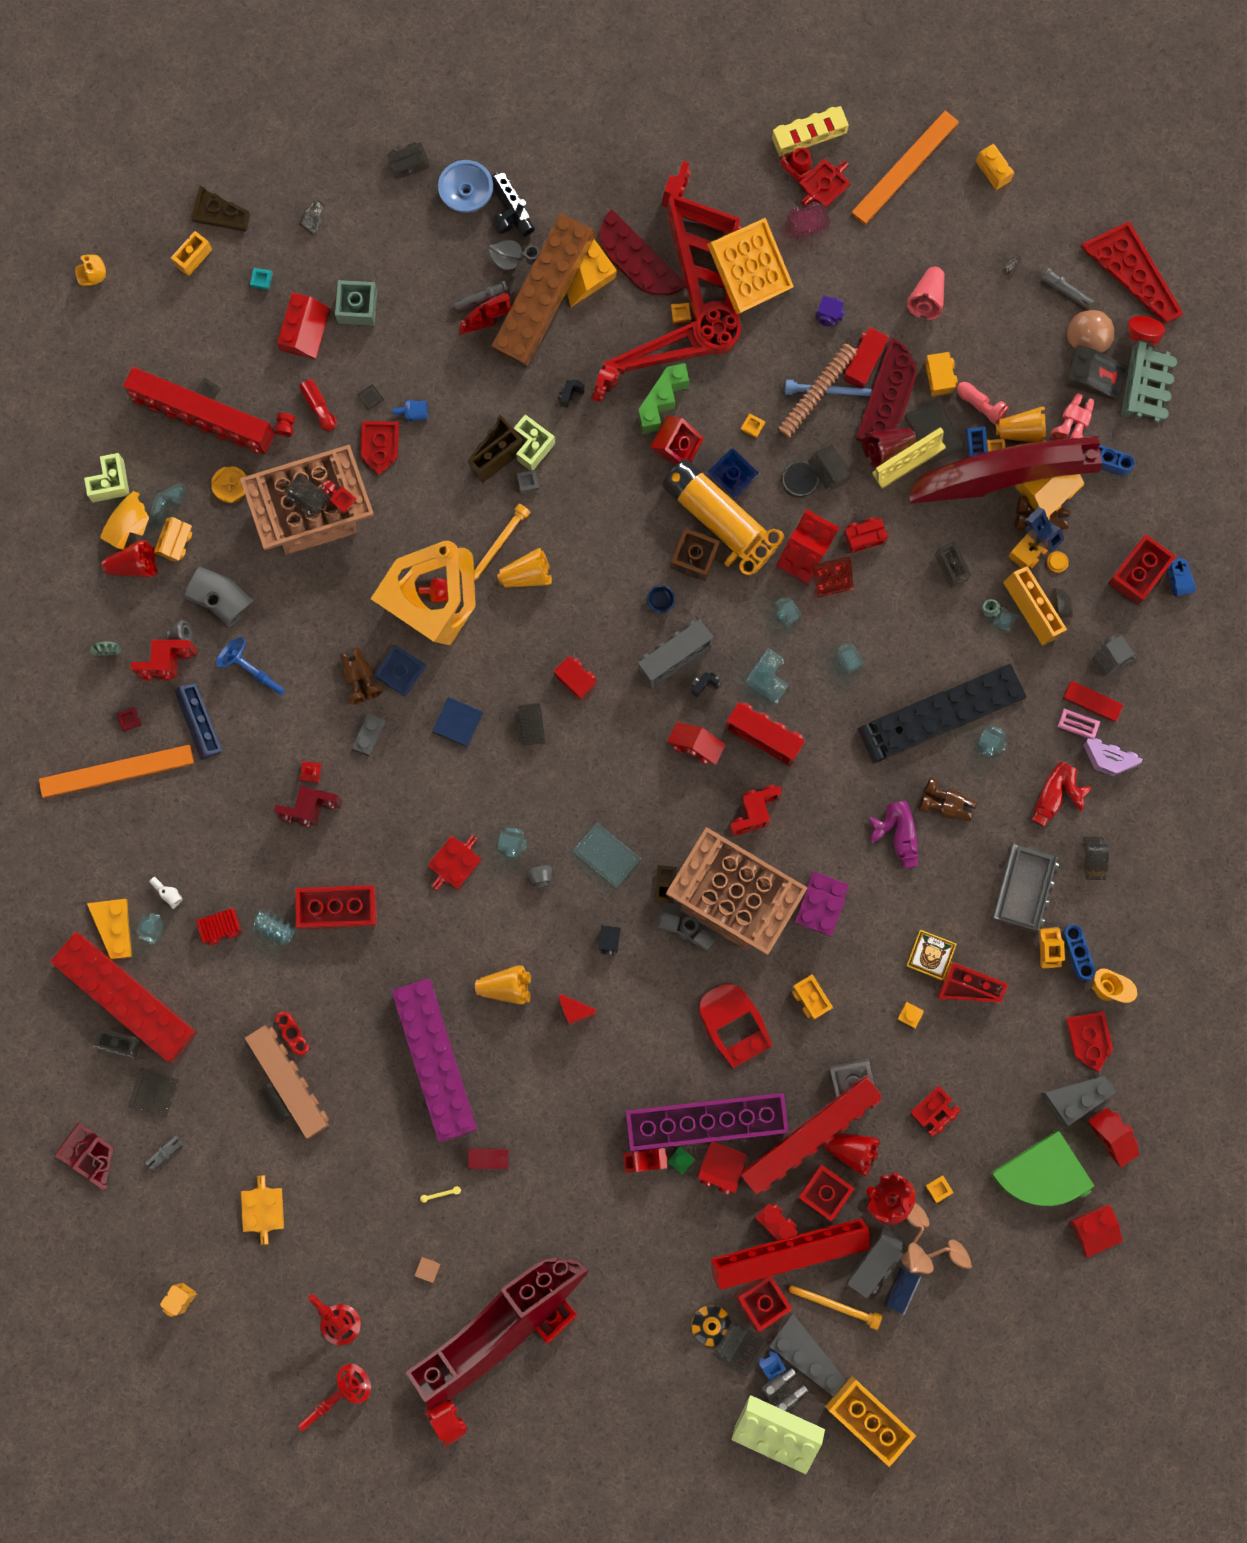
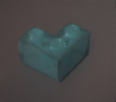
M768 648L747 677L745 684L777 705L787 691L789 684L775 675L783 664L784 658Z

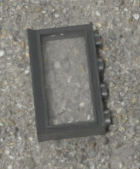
M1012 844L1009 846L1011 851L1009 858L1005 862L1004 867L1006 870L1004 877L1000 881L999 896L996 897L995 911L990 920L1037 932L1043 928L1045 918L1042 916L1044 910H1047L1050 899H1047L1054 887L1052 878L1059 868L1058 856Z

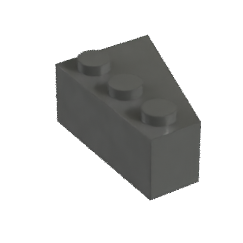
M1122 635L1118 638L1112 636L1096 650L1097 654L1093 657L1105 677L1137 659Z
M1100 1076L1043 1092L1041 1095L1062 1125L1069 1126L1114 1095L1116 1091L1105 1076Z
M885 1226L882 1227L880 1230L881 1234L875 1242H872L871 1248L862 1257L848 1278L847 1285L866 1298L870 1294L874 1295L880 1287V1284H878L880 1280L888 1277L892 1270L890 1266L893 1262L897 1264L903 1255L901 1253L903 1239Z

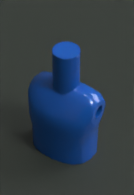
M407 400L404 407L393 408V415H404L405 420L409 422L428 420L427 401Z

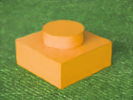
M906 1002L897 1020L915 1029L924 1011Z

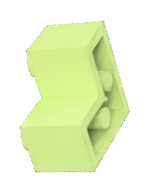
M524 415L514 427L516 433L525 443L517 452V461L531 471L537 467L555 445V436L527 415Z
M119 453L100 456L103 474L84 478L87 496L92 502L128 496L130 493L123 458Z

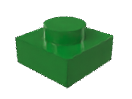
M679 1147L667 1162L683 1175L695 1159Z

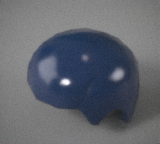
M666 585L654 586L648 591L646 598L648 607L653 612L660 614L671 610L676 601L673 590Z

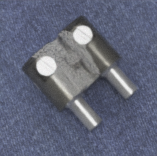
M792 1368L782 1376L778 1374L759 1388L769 1404L786 1412H789L798 1405V1399L808 1392L804 1385L794 1393L789 1389L786 1382L796 1375Z

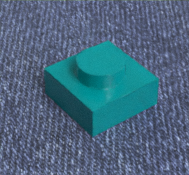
M254 268L250 281L251 288L269 291L273 276L272 271Z

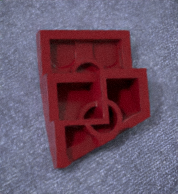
M78 1122L54 1156L101 1189H106L114 1147Z

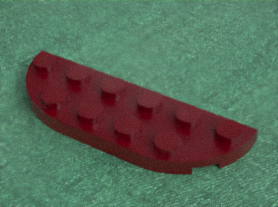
M611 209L603 219L600 240L604 253L637 288L651 295L668 296L686 288L685 282Z
M891 338L856 437L858 441H862V438L866 437L864 434L869 431L896 429L903 418L916 379V363L908 348L894 338Z

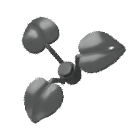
M512 240L489 245L492 260L503 270L515 269L518 261H522L524 258L529 265H534L541 251L536 246L530 245L522 252L520 245Z

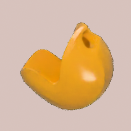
M97 255L81 256L80 258L84 264L78 265L75 268L79 285L91 286L102 282L106 276V269L102 259Z

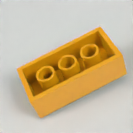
M853 1376L850 1377L825 1406L889 1467L916 1437L910 1429Z

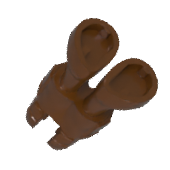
M1020 496L1018 499L1017 516L1015 518L1016 530H1023L1028 526L1026 521L1028 517L1025 514H1031L1035 511L1028 504L1026 496ZM1060 508L1057 512L1054 511L1050 515L1049 522L1060 527L1061 530L1068 529L1069 522L1058 520L1057 517H1069L1070 510Z
M358 648L352 649L356 659L349 662L345 652L340 654L345 682L347 685H351L353 693L348 697L351 705L366 701V697L359 684L360 680L363 681L368 699L376 698L383 693L382 687L374 685L371 681L372 670Z
M930 777L923 793L926 795H923L921 798L919 810L926 812L928 809L939 810L942 816L971 821L973 814L962 810V807L976 809L977 802L949 788L946 792L937 787V780ZM929 796H934L943 799L944 802L941 803L935 801Z

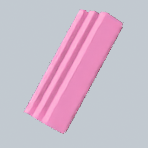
M1063 709L1057 727L1091 739L1095 738L1100 721ZM1066 715H1068L1076 719L1082 720L1084 722L1093 724L1095 726L1094 728H1092L1090 726L1084 725L1082 723L1073 721L1065 717ZM1063 722H1066V723H1068V724H1071V725L1077 726V727H1079V728L1088 730V731L1092 732V734L1087 733V732L1082 731V730H1079V729H1077V728L1068 726V725H1066V724H1063Z

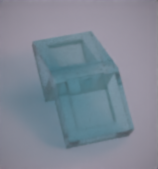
M178 483L157 494L150 511L153 518L161 520L166 503L181 506L186 492L185 486L182 483Z

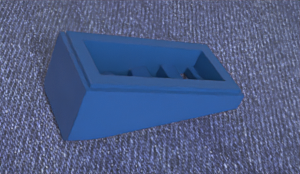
M986 427L965 429L968 457L988 452ZM980 433L981 437H971V434ZM972 441H981L982 444L972 445ZM982 448L983 452L973 453V449Z

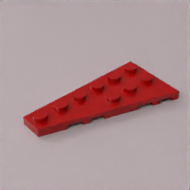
M1130 221L1081 244V249L1165 324L1183 315L1180 306Z

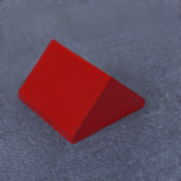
M559 995V1000L569 1025L596 1015L597 1010L565 995Z
M564 1300L536 1330L548 1344L578 1316V1313Z

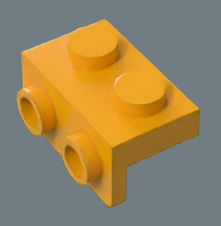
M813 974L792 986V994L797 1002L801 1001L803 1004L802 1010L807 1018L811 1017L814 1020L833 1008Z

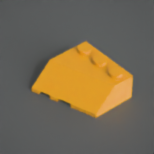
M1077 474L1030 481L1015 485V487L1022 496L1027 497L1028 503L1034 510L1038 507L1044 509L1049 520L1050 515L1061 508V504L1070 499L1084 486V481L1081 475Z

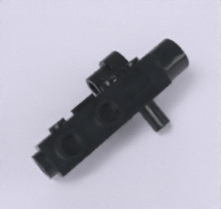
M494 173L491 176L493 189L507 211L504 214L498 213L493 218L499 233L504 234L510 231L512 223H514L523 237L532 234L535 231V227L524 208L526 201L521 199L518 193H515L511 180L506 178L504 173Z

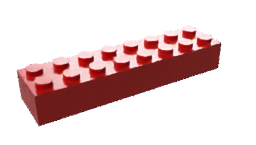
M132 367L123 385L133 403L140 406L142 404L147 405L150 410L157 413L159 411L164 412L171 419H181L185 425L191 427L195 425L204 433L208 434L210 431L216 434L217 438L224 441L229 439L238 447L246 446L255 454L263 453L266 455L275 436L270 424L264 420L138 368Z
M75 932L50 961L167 1062L173 1063L198 1033L79 932Z

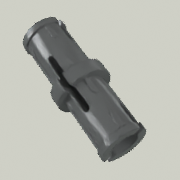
M175 1134L164 1146L158 1147V1151L145 1161L146 1165L148 1166L155 1161L149 1167L154 1171L165 1159L171 1158V1154L184 1144L183 1141L179 1140L174 1145L179 1139Z

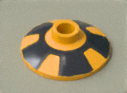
M715 1305L702 1307L696 1312L692 1320V1331L695 1338L706 1346L722 1344L726 1335H728L727 1333L730 1334L729 1330L732 1329L728 1313ZM709 1323H715L716 1328L710 1330L708 1328Z

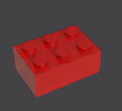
M1145 534L1109 580L1108 584L1136 605H1139L1176 556Z

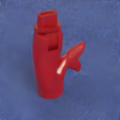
M1061 761L1055 766L1048 776L1038 798L1036 808L1033 810L1035 812L1032 817L1033 821L1045 827L1048 820H1052L1062 803L1063 784L1079 811L1083 810V797L1090 792L1091 786L1079 788L1076 786L1078 771L1074 767Z

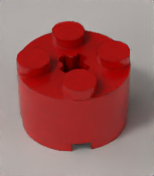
M445 1398L431 1409L424 1411L426 1416L431 1414L428 1419L444 1447L449 1446L466 1435L465 1431L468 1429L461 1417L456 1418L455 1413L458 1411L451 1399L447 1401Z

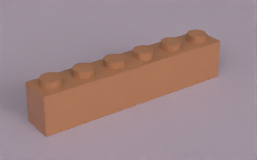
M264 1025L245 1037L304 1136L306 1139H310L329 1126L327 1123L329 1117L324 1110H319L317 1106L319 1101L316 1096L309 1094L306 1089L309 1087L304 1077L300 1078L296 1071L299 1069L293 1060L289 1061L287 1058L288 1051L283 1044L279 1045L276 1038L278 1035L273 1027L269 1028Z

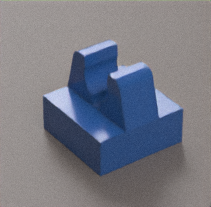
M772 1351L769 1352L770 1357L764 1360L762 1357L759 1359V1365L769 1381L786 1370L778 1355Z

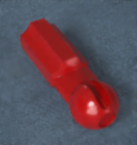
M313 379L302 382L299 385L300 391L312 411L317 414L320 427L325 431L334 430L337 425V419L328 411L326 402Z

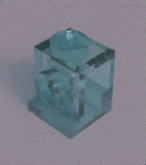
M790 596L786 599L783 597L775 602L777 607L776 614L781 621H785V629L802 619L803 614Z

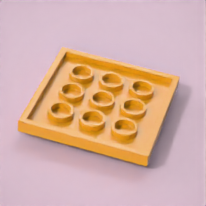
M766 218L707 244L736 314L794 287Z

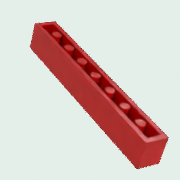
M865 1075L745 1168L741 1176L755 1194L760 1191L764 1193L771 1187L770 1183L775 1179L779 1181L785 1177L788 1169L798 1167L803 1162L801 1159L806 1155L812 1156L818 1151L817 1147L819 1145L829 1143L837 1131L843 1132L849 1127L848 1123L850 1121L860 1119L865 1114L864 1110L878 1105L881 1102V1092L869 1077Z
M860 1218L711 1258L712 1277L719 1290L728 1289L732 1286L746 1284L798 1268H805L806 1266L823 1263L831 1259L842 1258L853 1253H860L870 1249L869 1228Z

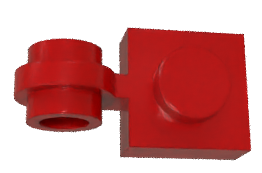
M329 480L321 484V491L327 496L333 495L329 500L330 503L343 514L357 500L343 486L336 491L337 487Z

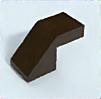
M658 865L654 902L674 904V899L665 894L676 877L677 867Z

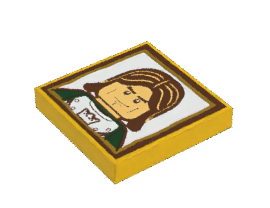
M919 930L906 967L943 981L957 944Z

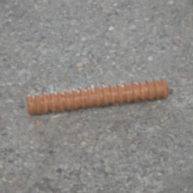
M843 344V348H840L839 353L835 354L836 357H833L831 359L832 362L828 363V367L824 368L825 371H822L821 376L817 377L818 380H815L813 382L814 385L810 386L811 389L806 391L807 394H804L803 399L799 400L800 403H797L795 405L796 408L792 409L793 412H789V417H785V422L782 421L781 426L777 428L783 436L791 438V433L794 434L795 429L799 428L798 425H801L802 420L806 419L805 416L810 414L809 411H812L813 406L817 405L816 402L821 400L820 397H823V393L828 391L827 388H830L831 383L835 382L834 379L839 377L838 374H841L842 369L846 368L845 365L849 364V360L852 361V356H856L857 353L853 347Z

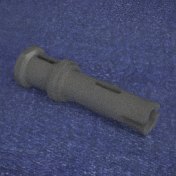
M1049 267L1040 281L1052 286L1054 291L1059 290L1087 310L1094 300L1066 282L1064 276H1059Z
M505 281L493 287L488 286L485 288V291L453 301L457 313L484 303L504 293L509 295Z

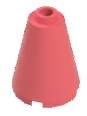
M939 267L928 268L907 299V309L918 318H920V315L927 317L926 320L936 319L943 311L945 274Z

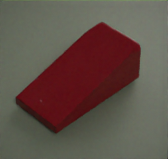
M468 1149V1169H508L509 1149Z

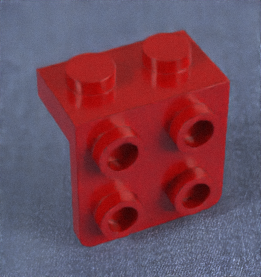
M713 1141L708 1147L697 1178L701 1179V1184L711 1187L712 1184L719 1186L718 1191L730 1195V1192L735 1193L747 1160V1155Z

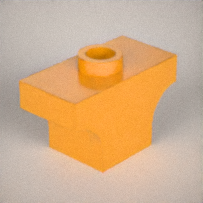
M1060 928L1039 929L1041 968L1062 967V961H1065V951Z

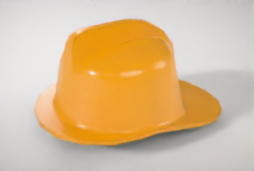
M1105 968L1096 971L1094 975L1095 982L1091 988L1100 999L1104 1001L1116 1000L1123 1003H1130L1136 999L1137 988L1130 979Z

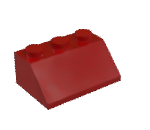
M292 292L277 342L280 351L316 360L330 308L310 296Z

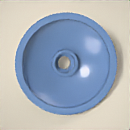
M460 160L450 164L441 173L438 191L442 201L450 209L461 213H470L481 209L488 203L493 192V181L489 171L480 163L471 160ZM465 190L470 191L468 194L463 193Z

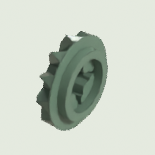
M98 642L90 646V653L99 657L113 656L121 652V646L114 642Z

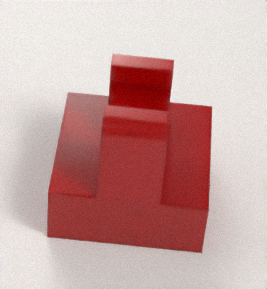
M302 761L299 780L319 783L322 764Z

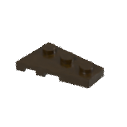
M199 186L192 215L193 222L247 231L250 218L249 211Z

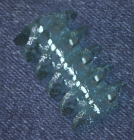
M262 908L254 920L253 929L258 930L260 928L261 934L266 933L268 938L273 936V940L275 942L280 940L281 945L288 944L297 931L296 925L291 929L290 921L284 925L285 918L282 917L277 921V914L270 917L271 911L268 910L264 914V908Z

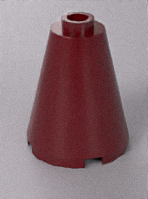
M910 428L869 431L864 434L866 437L862 438V447L865 457H870L872 461L870 465L877 468L915 444L916 434Z

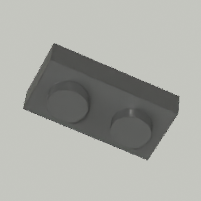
M367 713L352 749L371 756L385 725V720Z

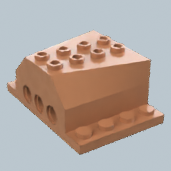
M350 444L240 478L264 551L282 545L286 556L357 533V521L374 516ZM324 481H331L337 487L336 491L343 486L357 498L345 514L330 503L329 500L332 498V494L327 496L321 491V484Z
M706 827L665 895L682 904L681 912L696 918L698 922L747 951L752 946L768 956L806 892L807 887Z

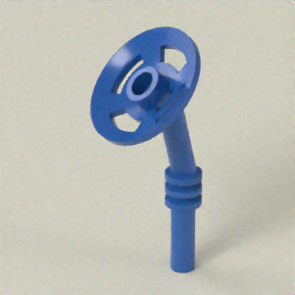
M242 637L236 638L225 646L216 660L217 667L225 668L232 663H237L253 675L254 679L262 685H267L280 696L285 693V689L271 680L269 675H266L262 670H257L242 658L241 653L245 647V639Z

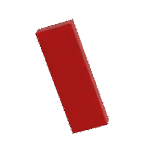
M1072 680L1063 699L1113 722L1117 721L1124 704Z

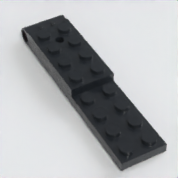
M1010 663L947 691H941L871 721L857 730L873 764L1026 699L1027 696ZM896 729H900L902 733H896Z

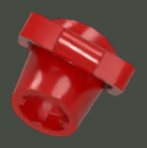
M803 147L797 148L794 152L783 156L780 164L796 181L800 182L811 172L812 160L810 152Z

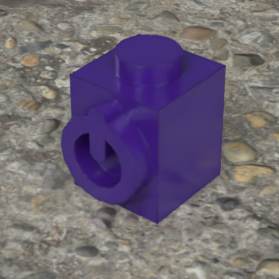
M823 295L816 313V319L824 326H836L838 320L842 321L845 310H842L844 303L838 298H830Z

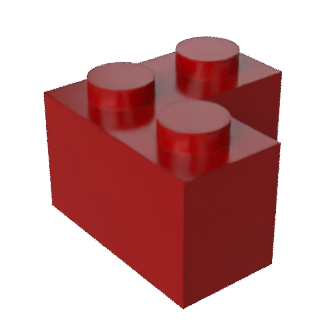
M676 722L667 741L676 752L681 754L686 752L693 757H697V761L704 765H708V763L716 765L726 745L704 728Z
M1107 1107L1088 1120L1093 1133L1105 1144L1109 1156L1120 1168L1140 1155L1137 1148L1139 1144L1132 1136L1134 1131L1128 1124H1123L1117 1112L1113 1113Z

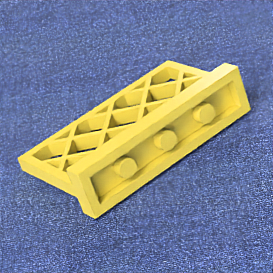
M940 427L878 466L872 474L882 489L944 451L946 447L942 442L944 434L942 428Z

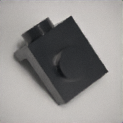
M578 380L566 381L564 389H560L558 396L562 407H569L573 391L584 394L585 385Z
M705 672L701 678L697 677L692 683V694L698 697L708 683L719 689L721 685L720 678L712 672L710 674Z

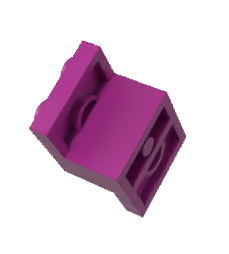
M813 871L800 904L795 924L832 937L845 902L844 898L849 884Z

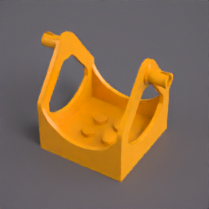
M442 541L397 558L371 597V600L433 642L451 645L476 606L473 555L466 548H457L453 542ZM413 566L410 569V571L399 581L398 576L401 573V571L403 569ZM446 566L449 601L444 608L431 610L420 600L416 591L415 581L419 575ZM459 570H460V571H461V575H462V588H463V602H464V606H463V608L461 609V611H460L459 613H456V614H455V612H456V610H457V608H458V606H459V604H460V602H461L460 572H459Z

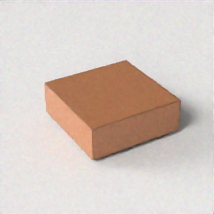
M422 1257L415 1276L434 1283L441 1264Z

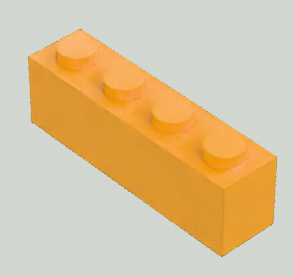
M1028 566L1013 572L1003 582L1042 646L1056 640L1067 630Z

